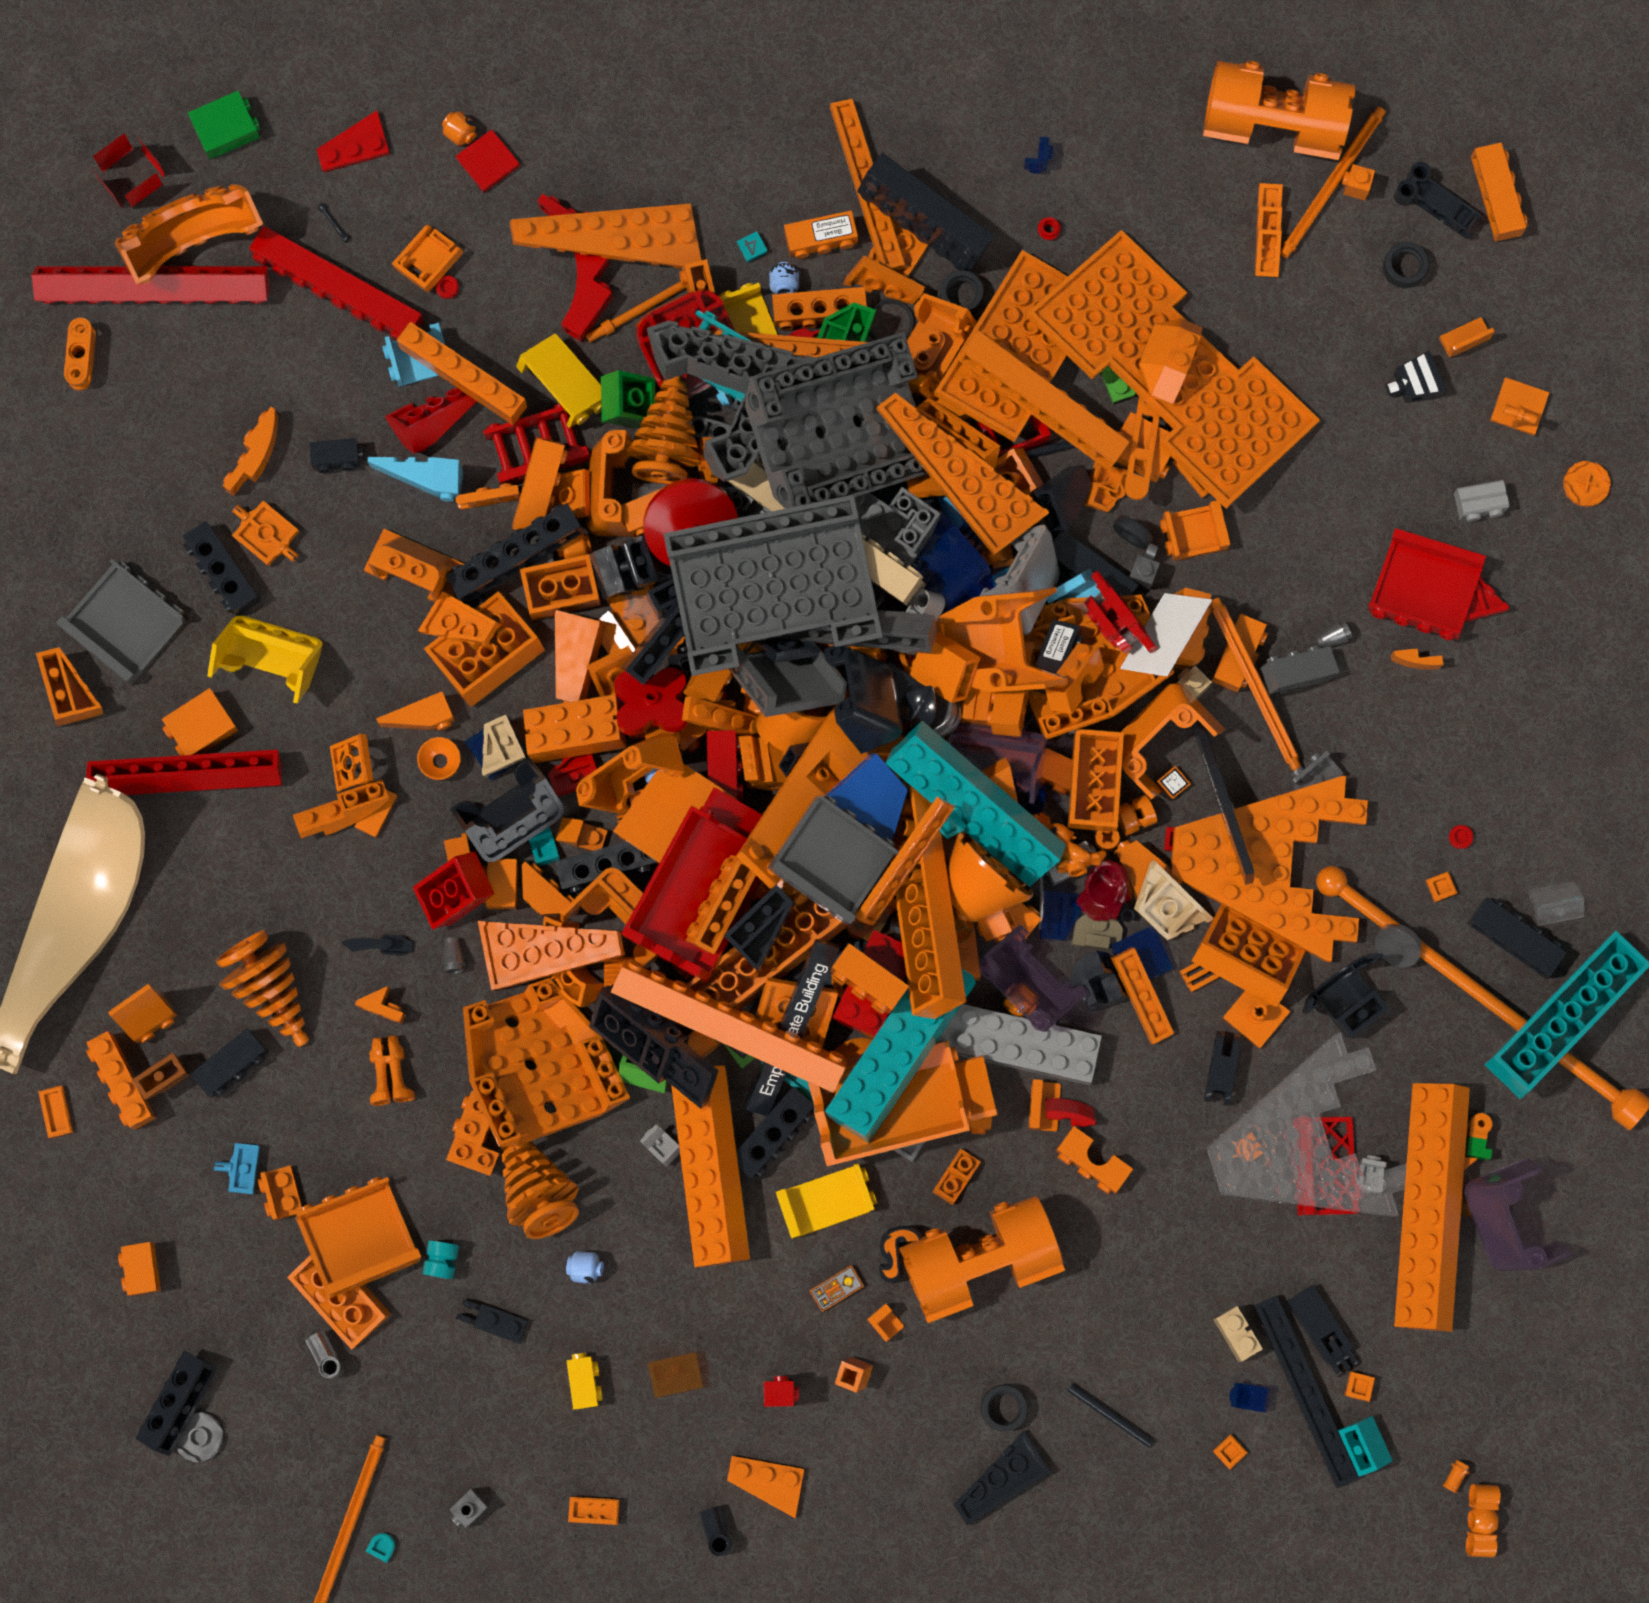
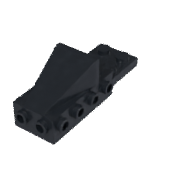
M613 985L604 987L599 993L589 1027L658 1084L666 1080L700 1109L706 1106L719 1070L687 1045L689 1037L684 1034L686 1026L611 993Z

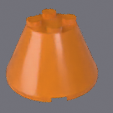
M962 831L958 834L947 867V877L951 902L957 909L955 913L964 922L967 920L977 922L1031 899L1033 892L1032 890L1026 891L1024 888L1026 884L966 832Z

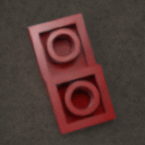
M1045 1098L1047 1119L1062 1120L1070 1118L1071 1126L1086 1127L1088 1125H1095L1093 1107L1074 1100Z

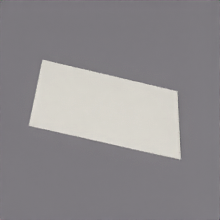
M1164 593L1145 625V629L1150 635V639L1157 646V649L1153 653H1149L1145 646L1136 640L1132 647L1133 649L1129 652L1120 669L1168 676L1212 600Z

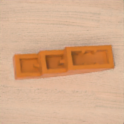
M1259 183L1255 276H1279L1283 184Z

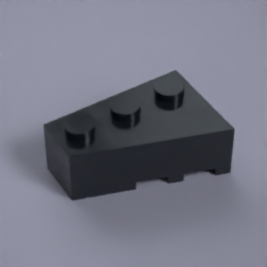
M776 884L724 936L757 971H761L796 902L780 885Z

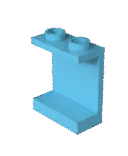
M439 323L430 325L431 331L426 333L445 345ZM389 336L385 337L386 345L382 346L386 360L390 359L392 367H388L391 380H396L398 386L439 376L402 351L397 341L391 342Z

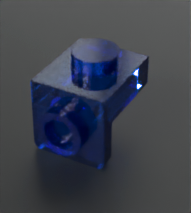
M1040 137L1038 158H1025L1024 170H1029L1033 174L1047 171L1048 159L1052 160L1053 146L1049 145V137Z
M1235 1382L1229 1394L1231 1407L1267 1413L1270 1388Z

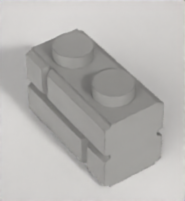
M1503 480L1457 488L1454 492L1460 520L1467 519V522H1474L1480 520L1481 516L1484 515L1496 518L1504 515V512L1509 508Z

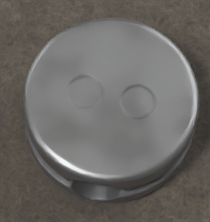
M935 693L936 715L930 728L941 737H944L956 729L961 720L962 710L959 702L951 703Z

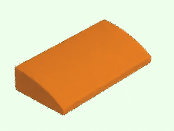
M311 1255L287 1277L351 1350L391 1315L365 1284L328 1299Z

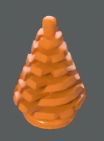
M683 375L662 382L661 389L664 391L657 392L654 398L656 403L650 405L647 411L649 415L643 418L640 424L642 427L635 432L633 436L635 438L634 441H631L626 449L629 455L641 460L632 468L633 475L639 479L656 484L669 485L675 481L688 479L687 471L681 468V466L690 468L700 464L699 454L696 452L698 449L697 441L692 437L695 435V428L690 423L692 421V412L686 410L689 407L688 396L684 395L687 392L686 383L681 381Z
M261 930L240 941L216 959L215 962L221 968L228 967L240 960L243 965L232 971L219 984L224 990L237 986L231 992V995L236 999L250 995L243 1001V1004L248 1008H254L268 1000L255 1013L263 1018L276 1012L268 1020V1023L273 1027L283 1023L284 1027L279 1032L284 1036L291 1034L296 1046H304L309 1041V1037L301 1029L305 1025L303 1016L294 1017L301 1011L299 1001L287 1006L298 995L296 987L283 991L294 980L293 973L289 972L280 976L291 965L289 957L278 960L286 952L285 943H279L255 956L254 951L268 939L267 932Z
M531 1141L517 1147H501L503 1151L502 1161L506 1166L503 1170V1176L506 1179L504 1190L507 1194L505 1198L509 1224L514 1226L518 1224V1227L523 1226L526 1237L530 1239H542L552 1236L571 1225L579 1214L576 1204L571 1202L578 1193L579 1187H577V1184L573 1180L568 1179L562 1170L557 1169L558 1166L554 1162L547 1160L548 1157L540 1150L538 1151Z

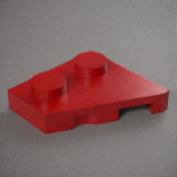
M1481 576L1465 622L1509 610L1508 604L1506 602L1503 603L1495 594V591L1483 582Z
M592 754L564 758L562 763L555 766L548 775L557 797L575 792L579 782L597 770Z

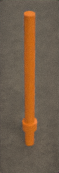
M680 281L610 321L608 319L602 322L600 327L585 335L587 340L591 343L605 334L606 336L612 334L617 327L685 290L686 285H682Z

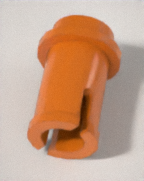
M1456 1460L1455 1464H1451L1453 1468L1442 1485L1455 1493L1458 1492L1466 1474L1469 1475L1470 1473L1468 1472L1470 1467Z

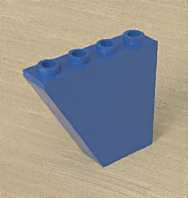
M875 753L869 754L826 795L836 800V806L841 810L847 809L857 816L856 821L862 825L867 823L876 830L875 834L881 839L886 837L892 841L908 789ZM883 872L881 873V875L879 876V878L877 879V881L875 882V884H877V883L879 882V880H880L881 877H882Z

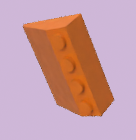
M499 591L475 609L500 624L488 645L438 637L424 648L470 708L545 651L539 638Z
M1221 904L1192 962L1277 1007L1291 984L1305 950Z

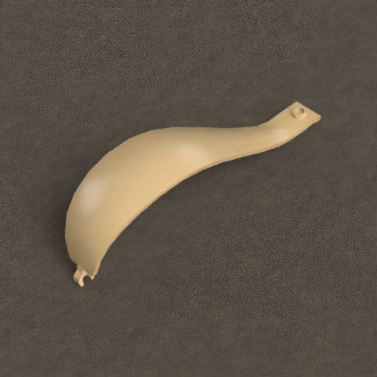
M100 774L95 775L96 782L84 778L44 880L0 1007V1069L12 1074H17L29 1039L39 1021L55 1001L95 959L116 932L130 906L139 881L145 845L142 815L133 800L125 794L110 788L107 784L108 778Z

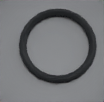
M885 299L876 303L872 309L876 310L885 304H897L907 311L910 318V327L905 336L908 339L915 327V318L910 307L896 299ZM871 326L869 333L874 340L881 339L874 333Z

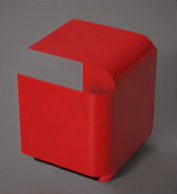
M123 133L93 157L101 171L104 172L134 149L125 133ZM138 137L142 145V152L164 177V172L159 162ZM94 171L98 180L103 184V186L107 189V191L111 194V196L115 199L119 206L123 207L122 204L118 201V199L114 196V194L110 191V189L106 186V184L100 179V177ZM157 172L125 195L131 208L163 185Z

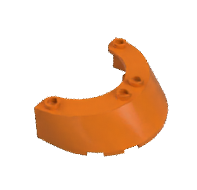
M231 184L228 186L229 189L222 186L209 188L204 191V195L200 196L198 194L195 196L193 193L145 215L142 217L143 221H141V224H131L122 232L123 238H117L115 245L135 283H140L141 285L149 283L153 280L152 276L157 273L158 268L173 255L183 254L187 251L186 248L192 245H202L208 241L207 239L222 234L245 232L248 235L256 232L259 229L258 227L263 225V222L248 190L237 184Z

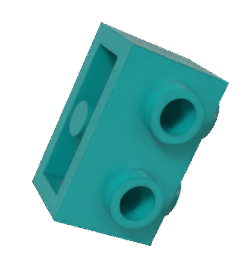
M1373 1416L1358 1420L1339 1430V1434L1359 1477L1379 1470L1393 1462Z

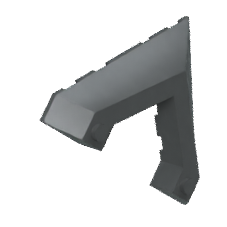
M666 321L648 327L647 332L654 358L665 381L688 373L745 394L728 432L705 441L704 458L713 475L724 482L747 474L759 454L745 407L750 377L816 357L806 355L805 358L793 355L792 351L776 347H766L760 343L725 334L724 337L710 334L709 330L693 326L691 329L678 326V323L673 321Z

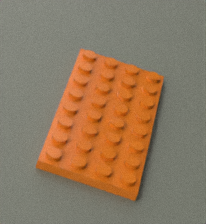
M1022 250L935 390L934 396L1015 442L1031 414L958 361L957 358L979 330L981 333L989 335L1000 347L1008 349L1019 361L1027 363L1038 375L1046 377L1051 382L1067 355L1026 315L1030 309L1068 276Z

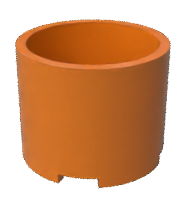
M834 705L765 717L760 711L756 721L757 731L766 744L771 743L774 747L783 751L782 755L784 756L790 745L811 742Z

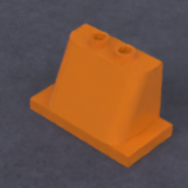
M383 529L364 568V572L384 581L387 580L389 573L428 590L430 592L428 600L435 603L442 591L454 597L455 592L446 575L451 573L452 568L457 565H464V563Z

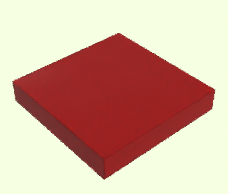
M492 129L455 156L456 160L483 193L520 167V163Z

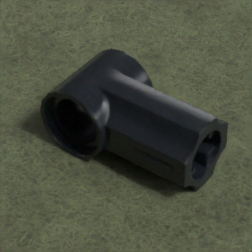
M720 1506L700 1511L699 1515L709 1551L715 1556H725L731 1549V1541L728 1537ZM723 1538L726 1541L727 1546L723 1552L718 1553L714 1550L713 1542L715 1539Z

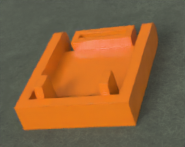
M427 224L392 262V265L398 272L429 293L460 258L463 250L458 246L456 247L454 242L436 229L433 230ZM411 265L422 272L419 278L408 271Z

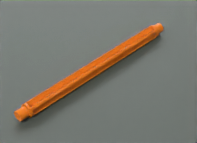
M1378 106L1369 115L1368 120L1287 241L1283 243V248L1280 251L1283 257L1288 258L1296 250L1297 245L1343 178L1345 171H1348L1378 124L1382 122V117L1386 113L1382 107Z
M1217 597L1210 603L1213 608L1212 612L1286 763H1289L1291 770L1295 771L1301 766L1298 759L1299 755L1226 606L1222 604L1220 597Z
M376 1435L373 1444H370V1450L313 1603H327L329 1599V1594L340 1569L382 1451H384L383 1446L386 1440L384 1437Z

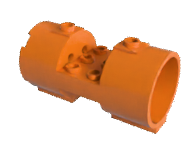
M1217 60L1208 98L1203 136L1248 144L1254 123L1296 131L1293 150L1296 153L1339 160L1342 153L1341 145H1345L1352 116L1351 99L1355 97L1354 84L1332 81V78H1328L1329 76L1326 74L1315 73V75H1309L1303 95H1299L1298 91L1291 89L1282 92L1277 91V88L1264 85L1262 88L1264 66H1260L1258 62L1247 61L1246 63L1241 62V64Z
M1037 1196L1015 1204H1008L1006 1201L995 1205V1210L990 1211V1215L997 1236L993 1237L992 1234L983 1236L978 1239L979 1243L971 1246L969 1243L962 1244L956 1247V1252L953 1249L947 1232L939 1228L931 1229L925 1232L926 1236L922 1237L921 1240L899 1248L927 1323L974 1306L966 1281L1002 1267L1009 1266L1019 1288L1065 1271L1056 1238Z

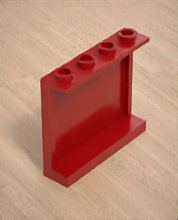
M1395 528L1374 594L1368 605V612H1371V615L1378 619H1385V617L1392 619L1394 623L1400 626L1411 625L1417 627L1416 629L1423 633L1429 634L1434 632L1440 634L1439 636L1445 640H1459L1486 556Z

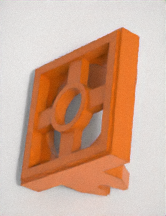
M358 734L330 746L337 792H344L374 782L366 734ZM358 748L359 755L355 756L352 754L351 749ZM348 757H350L352 760V766L350 769L347 768ZM360 763L361 773L356 779L355 769L357 764ZM344 771L348 773V778L345 776Z

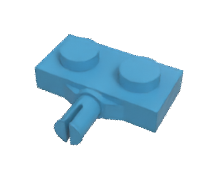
M235 1143L234 1153L230 1162L215 1161V1165L224 1167L214 1166V1171H223L229 1174L228 1192L254 1195L260 1146Z

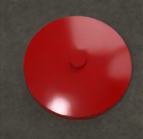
M682 479L665 486L651 499L644 513L643 532L651 552L660 561L671 566L663 533L737 519L738 516L731 498L718 485L703 479Z

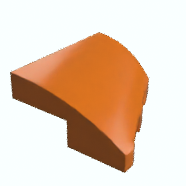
M1094 462L1089 477L1092 488L1083 505L1102 512H1109L1115 506V502L1126 494L1124 487L1127 470L1114 466L1106 470L1097 462Z

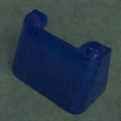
M938 510L941 516L934 533L911 567L923 576L922 581L926 584L925 588L928 591L943 595L945 607L941 613L942 615L972 598L980 596L984 588H988L990 591L994 588L987 562L941 510Z

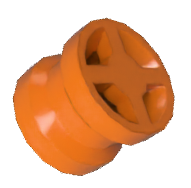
M1098 830L1095 835V845L1101 851H1112L1119 842V832L1117 830L1115 832Z

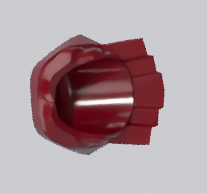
M1103 859L1100 866L1093 865L1084 881L1085 889L1076 902L1082 908V912L1094 921L1101 922L1102 920L1117 919L1122 904L1132 900L1127 869L1116 862Z

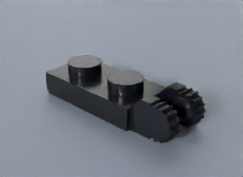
M465 1299L462 1300L461 1304L464 1307L473 1308L479 1312L476 1320L462 1313L457 1314L456 1319L474 1325V1328L517 1344L520 1343L528 1322L527 1320L484 1304L478 1305Z

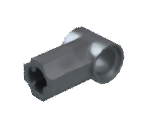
M325 1330L315 1333L305 1340L319 1367L320 1374L328 1379L335 1380L340 1378L344 1373L345 1366L339 1359ZM335 1361L337 1370L334 1374L329 1375L326 1370L327 1365Z

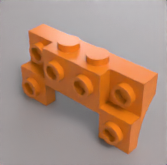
M473 1090L470 1096H465L461 1106L464 1109L462 1117H457L452 1131L455 1132V1138L446 1160L492 1176L500 1153L484 1148L491 1128Z

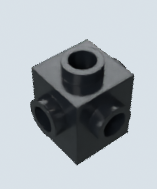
M679 644L677 648H674L669 653L668 665L669 668L680 670L686 679H690L692 674L687 654V645Z

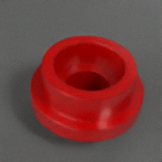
M1047 217L1039 222L1038 234L1041 238L1054 240L1059 236L1061 226L1056 219ZM1051 226L1053 231L1048 233L1045 231V227Z

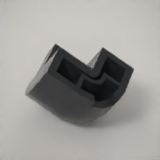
M1095 950L1083 956L1075 963L1071 971L1072 988L1082 989L1081 996L1088 1005L1089 1011L1103 1010L1130 999L1117 970L1109 960L1111 958L1110 954L1104 951Z

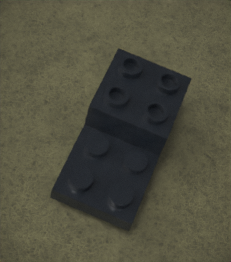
M644 536L623 541V546L610 545L590 554L603 600L645 590L653 584L673 579L671 566L660 561L651 552Z

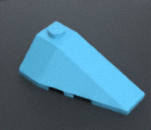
M368 457V463L371 468L436 497H440L442 501L453 502L454 498L456 499L458 495H461L463 469L459 460L428 457V462L417 460L416 457H408L405 462H401L400 459L395 457Z

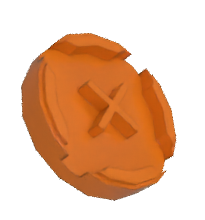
M1581 461L1575 463L1567 470L1563 479V488L1566 496L1573 503L1582 507H1592L1598 505L1607 497L1610 488V478L1608 472L1600 464Z

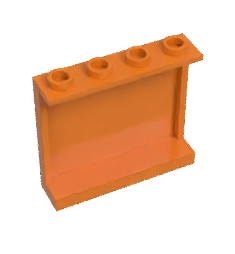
M684 763V773L678 777L669 776L668 772L659 771L658 769L613 830L620 839L625 842L627 841L658 863L662 860L690 806L698 809L704 806L714 787L736 799Z
M376 1177L368 1181V1185L364 1187H351L344 1191V1195L339 1197L335 1195L328 1196L322 1200L321 1204L314 1207L313 1204L303 1206L299 1209V1213H296L295 1219L328 1299L409 1267L421 1260L418 1248L415 1249L389 1187L388 1177L384 1179Z

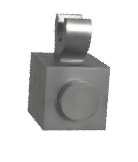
M1149 544L1144 557L1137 555L1129 577L1138 584V587L1149 591L1160 564L1153 561L1158 546Z

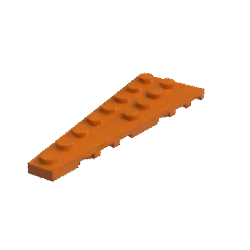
M691 204L510 220L513 245L539 249L541 247L557 249L560 252H579L580 255L593 254L599 255L601 258L629 262H648L651 265H668L680 269L684 264L701 261Z
M894 393L877 406V411L994 556L1049 514L1046 508H1042L1032 500V497L1028 494L1025 495L1014 486L1015 484L1003 478L994 471L993 467L968 448L966 449L955 441L954 437L937 427L936 423L920 414L914 406L897 393Z

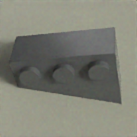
M1320 645L1307 649V652L1304 653L1297 650L1287 654V657L1281 658L1280 655L1273 656L1267 659V663L1259 668L1257 672L1270 696L1273 693L1280 692V694H1284L1289 689L1300 686L1302 688L1328 680L1338 674L1339 669L1331 647L1321 648Z

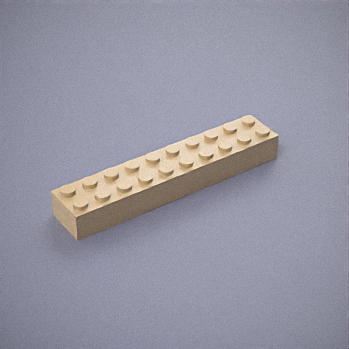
M757 459L754 460L747 474L728 480L729 483L742 490L768 510L785 509L773 497L764 465ZM862 534L871 582L908 607L915 594L926 586L922 581L923 576L909 565L905 569L903 567L904 563L890 552L885 555V550L882 546L872 539H869L868 542L865 541L866 536Z

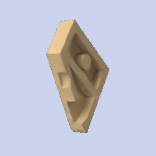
M506 715L484 724L482 768L484 777L526 759Z

